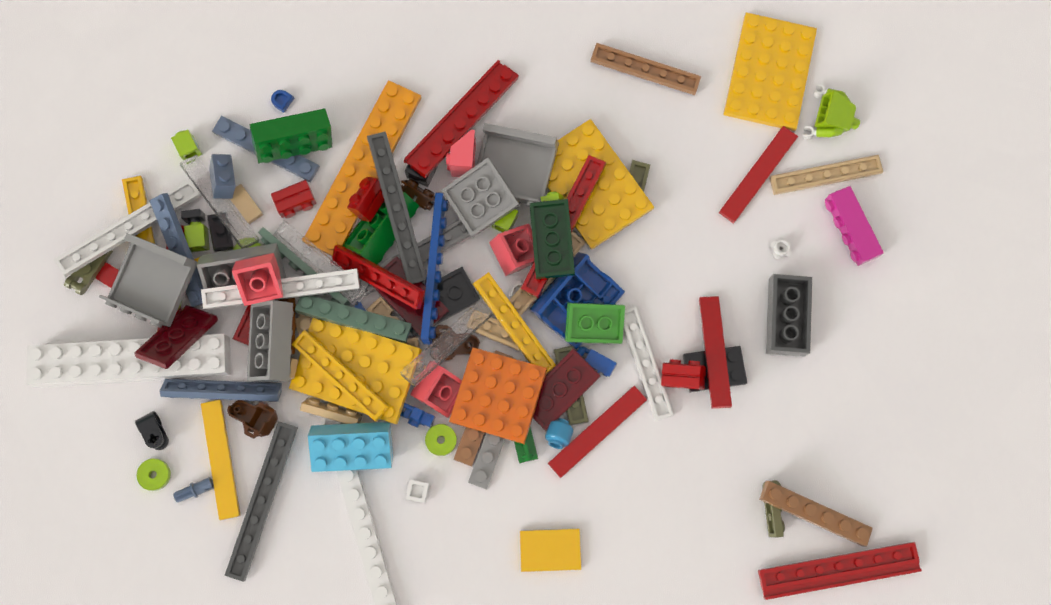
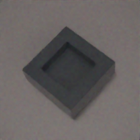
M201 209L181 211V219L189 225L192 222L206 221L205 213Z

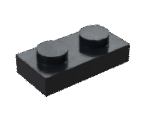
M227 213L207 215L214 252L233 250L234 245Z

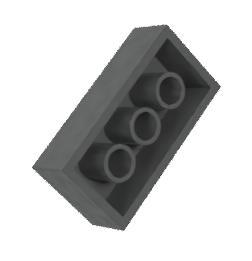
M773 274L769 278L766 354L802 357L810 354L812 277Z

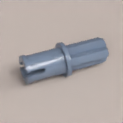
M208 477L200 482L190 483L189 487L173 493L175 501L181 502L193 496L197 498L198 495L213 490V480L211 477Z

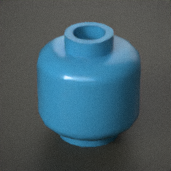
M562 418L551 421L545 435L548 445L556 449L568 446L573 435V428L569 425V421Z

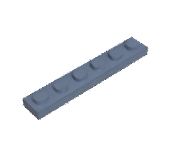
M221 115L212 132L255 154L251 131ZM301 155L271 161V163L310 183L320 168L318 164Z
M168 193L160 194L149 200L168 249L194 260ZM197 266L185 291L191 307H197L202 304L201 289L204 288Z
M165 379L160 389V396L272 402L279 401L282 383Z

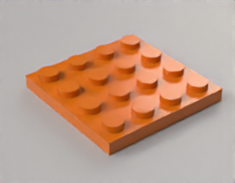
M473 347L449 422L525 445L547 368Z

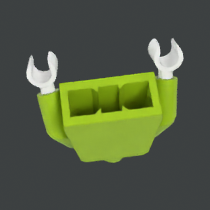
M822 84L816 86L818 91H814L813 96L817 99L822 98L814 126L817 130H814L811 126H806L804 131H810L811 134H804L803 138L811 139L813 135L829 138L842 135L843 132L849 131L851 128L857 129L860 125V120L854 117L856 106L849 100L845 92L830 88L826 90Z

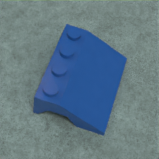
M580 252L574 256L575 275L557 277L529 309L564 340L568 302L615 304L625 292L611 277L600 271L590 261V257L587 254ZM567 342V343H569L571 346H573V348H575V349L577 350V348H578L583 342Z

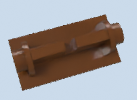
M412 179L401 180V183L405 184L404 186L401 185L402 191L412 199L416 196L415 202L424 210L428 209L430 211L433 207L431 202L435 201V193L426 188L423 190L418 186L419 183Z

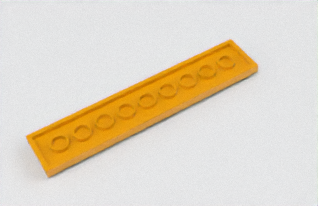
M389 80L387 81L303 238V243L330 256H333L335 245H344L358 220V217L347 209L350 197L360 188L359 184L364 178L373 177L378 179L367 136L386 131L391 152L393 153L422 98L420 94Z

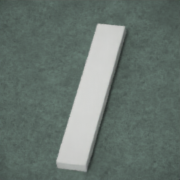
M637 306L625 309L623 330L654 420L656 422L674 416L665 387L661 385L662 378Z

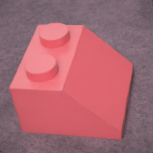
M470 130L451 146L450 153H447L446 165L447 170L451 172V177H460L475 166V130Z
M529 223L499 233L489 242L505 276L518 272L534 263L532 229Z
M274 253L235 261L232 273L244 306L283 298L280 270Z
M430 361L410 395L449 418L462 380L445 368Z

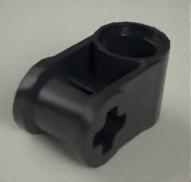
M155 411L135 420L136 427L148 447L156 450H163L167 447L169 439Z

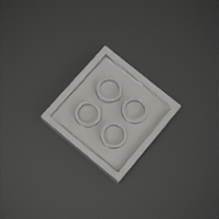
M486 158L442 189L445 197L473 238L520 206L489 158Z

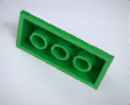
M403 192L409 216L412 218L419 205ZM385 201L371 222L361 220L343 245V247L375 264L382 261L383 256L395 241Z

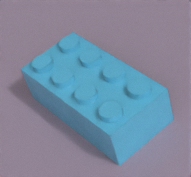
M390 422L312 425L310 427L308 444L312 472L392 468L393 447Z

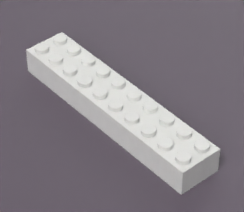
M226 334L203 335L168 369L135 357L134 352L150 338L28 345L26 385L51 387L230 376V337Z

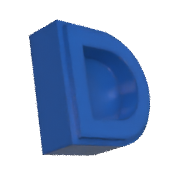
M277 90L271 96L274 107L283 113L295 99L294 96L284 90Z

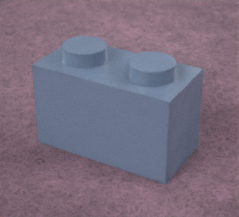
M212 154L209 171L213 199H232L236 186L232 157L230 154Z

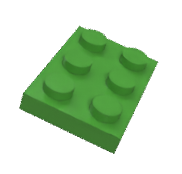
M568 302L565 341L622 344L625 305Z

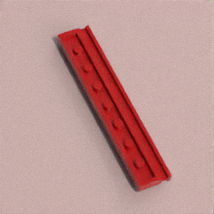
M497 60L404 158V163L409 164L413 170L426 178L446 157L447 153L450 152L451 146L477 124L518 80L519 75Z
M915 542L761 569L758 570L763 590V598L768 600L921 572L922 569L919 565L920 561Z

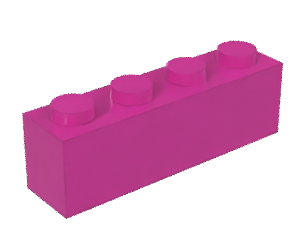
M851 186L829 194L825 199V206L832 213L834 224L840 229L842 240L845 245H848L851 251V259L856 262L857 266L884 254Z

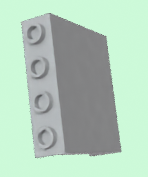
M484 123L483 132L485 135L476 165L489 158L518 203H524L527 207H530V203L541 202L540 197L546 196L559 146L557 137Z
M126 233L124 240L131 243L108 297L99 295V298L106 300L105 304L114 308L120 306V311L130 315L132 312L135 313V318L143 321L151 320L149 323L159 328L162 325L170 327L195 271L197 261Z

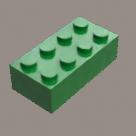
M325 108L249 124L258 164L332 148L331 125Z

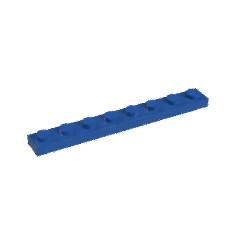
M435 193L421 340L426 345H432V338L435 339L436 327H433L434 320H437L438 309L435 308L436 301H439L440 296L437 285L441 282L439 265L443 264L441 247L445 245V236L442 234L443 229H446L447 225L444 214L445 211H448V200H445L443 193Z

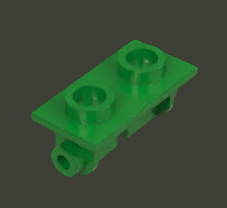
M530 427L525 445L514 442L519 464L538 459Z

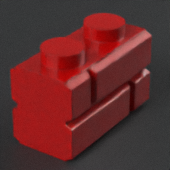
M366 177L360 182L358 191L350 197L347 209L359 219L371 222L384 202L379 180L373 177Z
M307 180L271 193L281 218H291L296 215L295 212L311 210L313 205L317 204Z
M670 359L669 363H663L661 385L672 388L704 390L706 366L700 365V361H688V364H681V360Z

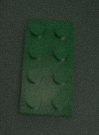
M568 199L530 203L536 279L575 275Z

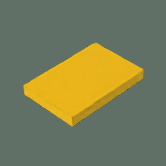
M580 529L520 531L521 572L581 570Z

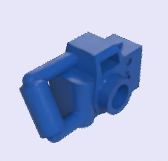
M580 346L577 350L582 357L584 353H587L588 355L585 360L599 374L603 373L602 375L610 377L617 366L616 362L592 349Z
M404 403L403 408L406 409L404 412H401L400 416L409 419L408 424L417 428L419 425L432 427L435 416Z

